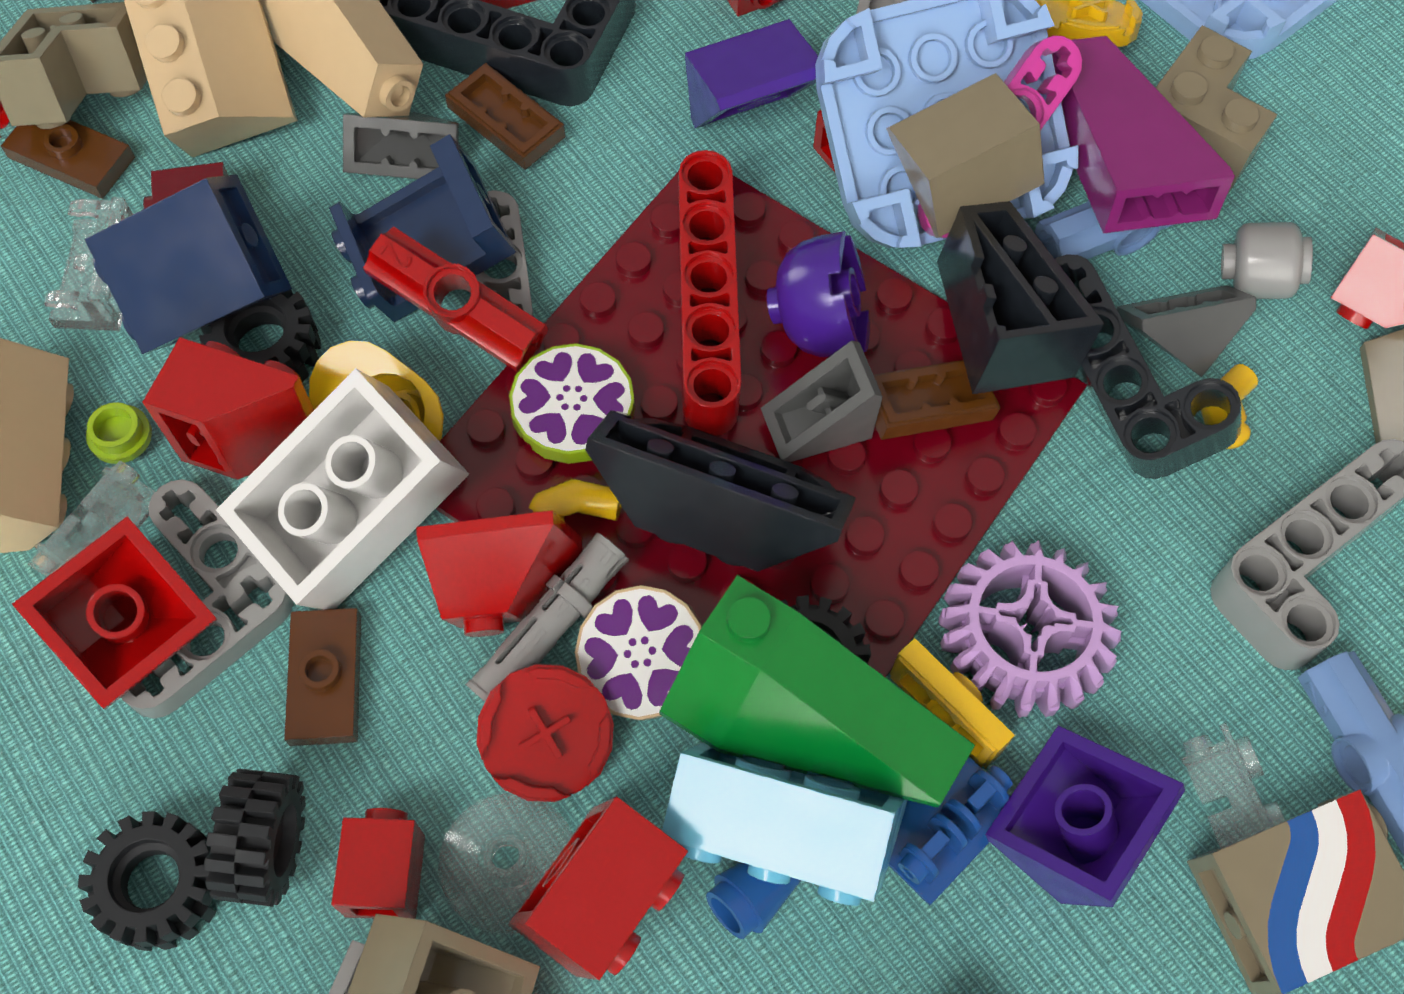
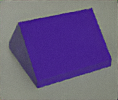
M790 19L685 53L690 113L694 128L794 96L816 83L815 64L818 55Z
M1058 725L985 835L993 846L1060 904L1113 907L1185 792L1184 783Z

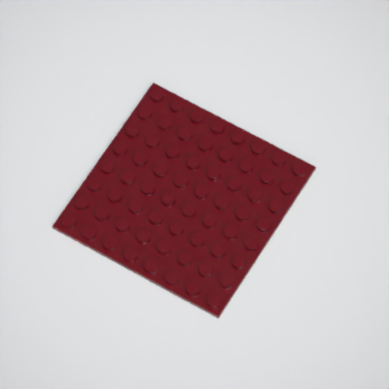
M678 171L545 321L544 324L547 325L548 332L537 354L553 346L581 344L600 348L617 359L631 378L635 401L633 419L653 418L688 426L683 414ZM733 176L741 392L737 422L730 431L717 437L780 459L761 407L829 357H818L803 352L788 338L783 323H772L767 307L768 288L776 287L777 271L787 252L802 241L831 233ZM702 238V239H700V240L709 241V240H713V239H710V238ZM857 249L866 291L860 292L861 311L869 310L870 320L869 345L864 354L873 375L963 360L948 302ZM711 288L700 289V291L708 293L717 291ZM715 340L699 342L704 346H717L721 344ZM508 366L500 372L440 440V443L469 473L436 508L437 511L453 522L533 513L529 505L536 493L571 479L608 486L593 461L567 464L545 459L533 451L531 445L525 442L522 436H519L513 425L509 398L515 376L518 372ZM1074 377L993 391L1001 407L994 420L881 440L875 426L872 439L790 462L804 467L825 479L836 490L845 491L856 497V500L838 542L758 572L743 566L726 564L714 555L684 544L666 542L654 533L635 527L623 508H621L617 521L579 512L565 516L564 521L582 537L583 549L590 543L595 534L599 533L613 543L629 559L603 587L591 605L594 607V605L616 590L642 585L667 590L693 608L703 626L738 575L780 601L786 599L789 607L795 605L797 596L809 595V605L819 606L821 597L832 600L830 609L836 613L844 606L852 613L850 623L853 626L861 623L866 632L863 643L870 644L871 649L868 665L886 678L892 670L898 653L918 633L947 591L949 585L958 575L960 569L967 562L1083 394L1087 384ZM714 393L703 394L699 397L708 402H717L724 399V397Z

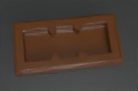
M487 63L483 64L445 94L447 108L524 170L565 138V127L562 122Z
M72 120L52 129H41L37 125L16 126L1 144V148L9 159L102 199L135 158L128 144Z
M963 360L874 374L883 396L875 424L881 440L994 420L1001 408L993 391L972 394Z
M357 608L291 612L284 737L289 746L358 742L361 614Z

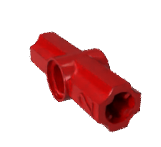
M394 226L388 232L381 233L369 250L367 261L363 267L367 275L435 318L436 322L445 331L461 335L514 371L519 372L541 348L543 339L548 332L547 325L479 282L475 274L467 267L460 264H451ZM466 290L471 293L468 303L457 310L442 308V301L449 292Z

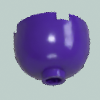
M846 231L821 235L800 242L787 252L777 271L776 287L768 288L767 307L772 323H783L788 338L803 352L818 357H830L852 340L860 343L863 352L867 351L869 345V310L861 311L860 292L866 291L864 275L855 243L850 235L845 236Z

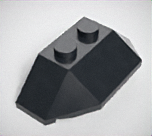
M610 410L587 439L586 452L635 527L654 533L666 542L684 544L714 555L726 564L743 566L757 572L838 542L856 500V497L845 491L836 490L828 481L804 467L682 424L653 418L631 419L632 416L627 413Z

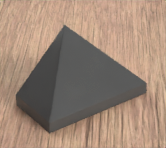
M410 112L409 116L364 118L359 113L343 114V172L419 179L439 167L430 145L449 134L459 144V123L417 112Z
M1224 285L1117 306V310L1125 324L1202 377L1256 310V297Z

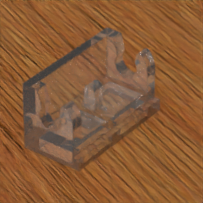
M112 197L111 200H74L70 202L69 215L76 217L90 216L97 220L86 218L77 219L73 222L72 231L74 236L60 290L46 293L44 305L55 308L51 309L48 320L54 328L120 331L122 313L108 285L98 276L94 268L93 256L84 239L133 215L124 197Z

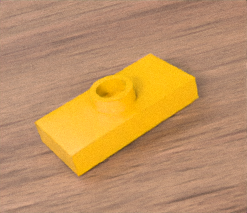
M914 638L898 653L890 672V678L910 697L973 743L975 747L969 756L981 768L984 767L986 769L1002 754L1015 734L982 703L983 697L971 680L959 672L952 674L917 639Z

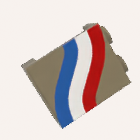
M1360 789L1328 799L1317 804L1318 807L1236 843L1211 850L1187 861L1251 994L1288 993L1404 940V870L1387 840L1388 830L1384 819L1374 806L1367 803Z

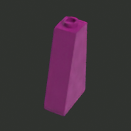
M1107 36L1072 40L1080 50L1082 70L1074 85L1061 101L1070 147L1078 145V169L1076 171L1102 232L1111 233L1217 219L1235 177L1231 167ZM1055 52L1052 53L1055 73L1061 75L1062 71L1056 66L1060 55Z

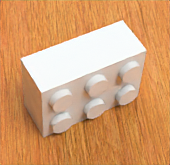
M355 368L216 511L296 605L330 610L336 609L444 501L469 473L389 386Z

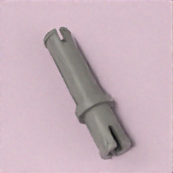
M596 533L579 557L560 577L555 574L546 583L549 590L539 600V603L525 616L498 647L494 655L465 685L483 701H486L490 691L511 672L533 664H539L556 645L560 637L580 616L583 618L588 616L593 608L591 605L593 600L629 559L608 539Z

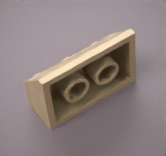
M124 0L163 134L192 158L298 121L261 0Z
M0 338V553L32 549L52 532L57 531L65 519L67 498L64 494H61L62 471L67 465L71 450L70 440L64 437L65 418L73 402L74 388L72 384L68 383L69 358Z

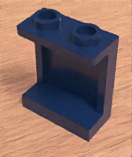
M451 134L430 145L439 165L438 168L359 214L351 213L341 202L329 207L337 229L331 232L333 241L342 256L352 263L356 275L350 278L354 291L368 309L376 306L393 322L400 320L419 308L367 275L363 270L372 245L381 233L388 232L393 226L451 264H460L467 267L475 276L516 253L474 162Z
M237 174L205 178L84 239L93 256V264L98 276L108 285L122 313V322L125 330L136 341L142 354L173 345L178 341L179 337L183 338L248 306L272 299L292 289Z

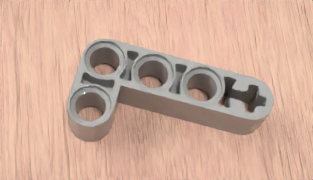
M1390 439L1374 444L1243 545L1212 580L1210 593L1217 609L1252 647L1274 667L1283 670H1297L1312 661L1332 644L1338 636L1340 624L1336 611L1312 586L1307 578L1389 514L1404 500V442ZM1376 478L1383 482L1377 490L1371 483ZM1333 507L1340 510L1346 518L1339 515ZM1286 540L1299 546L1303 554L1292 549ZM1240 574L1248 576L1255 581L1259 591L1248 587L1241 579ZM1287 623L1298 627L1305 635L1306 641L1293 635Z

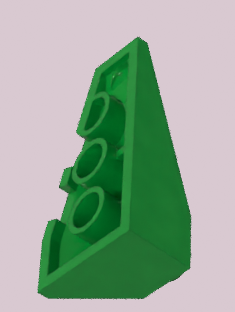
M738 575L698 632L659 711L661 716L720 753L740 758L746 755L785 765L784 769L803 774H807L809 771L852 782L858 788L937 808L943 802L975 747L968 739L798 611Z

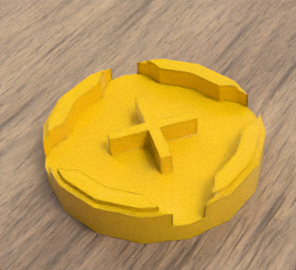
M1035 0L1040 6L1046 4L1055 25L1047 29L1049 37L1064 36L1074 40L1107 36L1117 47L1127 46L1137 39L1143 12L1134 0H1127L1125 5L1115 0Z

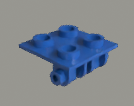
M968 757L939 808L907 801L889 867L929 906L989 843L985 834L1010 798V795L1007 793L1013 786L1010 777L1002 769L994 765L985 772Z

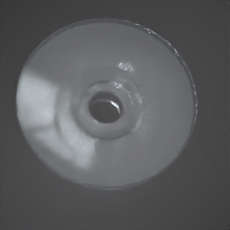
M512 793L493 795L471 805L453 822L446 833L440 849L439 879L448 903L463 920L477 929L501 935L518 934L508 924L573 835L568 823L548 803L543 801H527ZM503 846H512L519 851L518 861L509 869H499L493 864L494 854Z

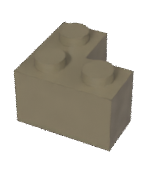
M124 2L27 9L0 41V101L11 126L37 125L41 129L56 128L71 119L72 114L87 94L110 93L113 97H126L139 92L147 81Z
M1202 25L1155 88L1231 167L1235 177L1229 189V194L1254 158L1278 114L1232 91L1252 51Z

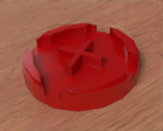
M533 664L511 672L490 691L478 716L476 744L485 768L503 790L527 801L556 802L581 791L601 774L612 751L614 722L605 697L585 675L564 665Z

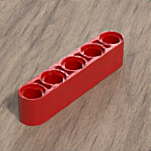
M702 150L686 156L679 168L678 214L683 414L685 422L689 427L714 436H720L730 431L737 422L741 392L733 172L729 161L723 155L715 151ZM702 238H710V239H713V240L706 241V240H700V239H702ZM711 288L717 291L708 293L702 292L700 289ZM715 340L721 344L717 346H704L699 342ZM714 393L724 397V399L717 402H708L699 397L703 394Z

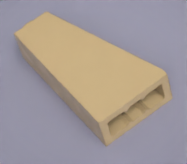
M261 0L273 42L363 118L409 116L423 63L379 0Z

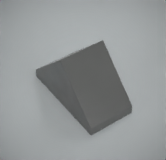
M852 340L761 407V411L780 459L793 462L872 439L883 396L860 343Z

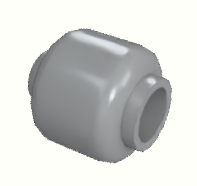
M1292 222L1243 224L1236 233L1234 244L1222 245L1221 279H1233V287L1235 289L1255 296L1256 299L1291 298L1299 290L1300 284L1310 283L1313 262L1312 238L1302 237L1299 226Z

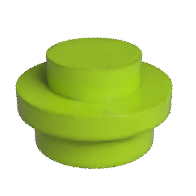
M114 402L99 407L92 413L87 422V445L98 459L106 463L121 464L134 460L146 450L152 438V427L146 415L140 409L124 403Z

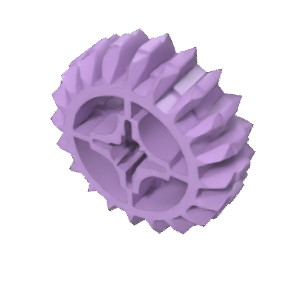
M1039 540L1030 544L1025 555H1022L1013 541L1003 546L1000 557L990 549H987L980 553L976 561L977 566L969 563L964 565L957 576L959 584H951L947 589L944 600L950 607L942 609L938 622L939 626L949 630V632L943 635L940 642L941 651L959 653L950 666L952 674L954 672L961 674L971 672L974 676L971 681L980 692L984 687L994 692L990 699L992 710L1001 709L1007 698L1014 700L1015 711L1019 718L1028 716L1034 702L1045 718L1056 714L1060 708V702L1069 709H1074L1084 700L1083 691L1095 694L1104 683L1101 673H1109L1115 666L1117 656L1110 649H1114L1121 640L1122 631L1109 624L1118 616V606L1099 603L1107 592V582L1088 584L1084 579L1089 572L1088 562L1077 565L1075 569L1065 565L1064 562L1067 559L1065 548L1057 550L1052 558L1043 556V549ZM1021 588L1020 595L1014 603L998 602L995 608L979 606L991 594L1005 589ZM1051 599L1055 601L1063 610L1056 607L1052 603ZM1026 611V623L1034 626L1032 632H1039L1032 645V635L1024 631L1027 624L1019 626V622ZM989 644L1001 648L1007 654L1010 663L999 656ZM1063 648L1077 650L1075 661L1071 664L1053 671H1037L1038 664L1043 658L1044 653L1059 654Z

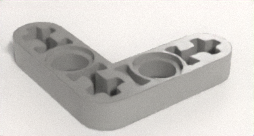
M183 479L170 481L162 485L152 495L149 503V516L164 538L213 591L202 602L217 618V621L212 625L223 628L225 638L220 648L210 655H194L191 652V642L179 650L177 654L192 668L186 674L170 658L152 673L160 678L161 685L164 687L160 694L153 697L146 691V687L141 681L121 697L138 714L153 719L165 717L176 711L280 626L290 615L293 607V600L216 511L219 506L200 486L192 481ZM180 503L190 508L203 526L195 534L172 512V509ZM226 540L237 544L238 551L236 557L227 566L215 569L205 565V554L213 544ZM258 587L263 592H268L272 599V602L264 608L253 603L249 596ZM230 607L245 624L239 631L229 617L223 613Z

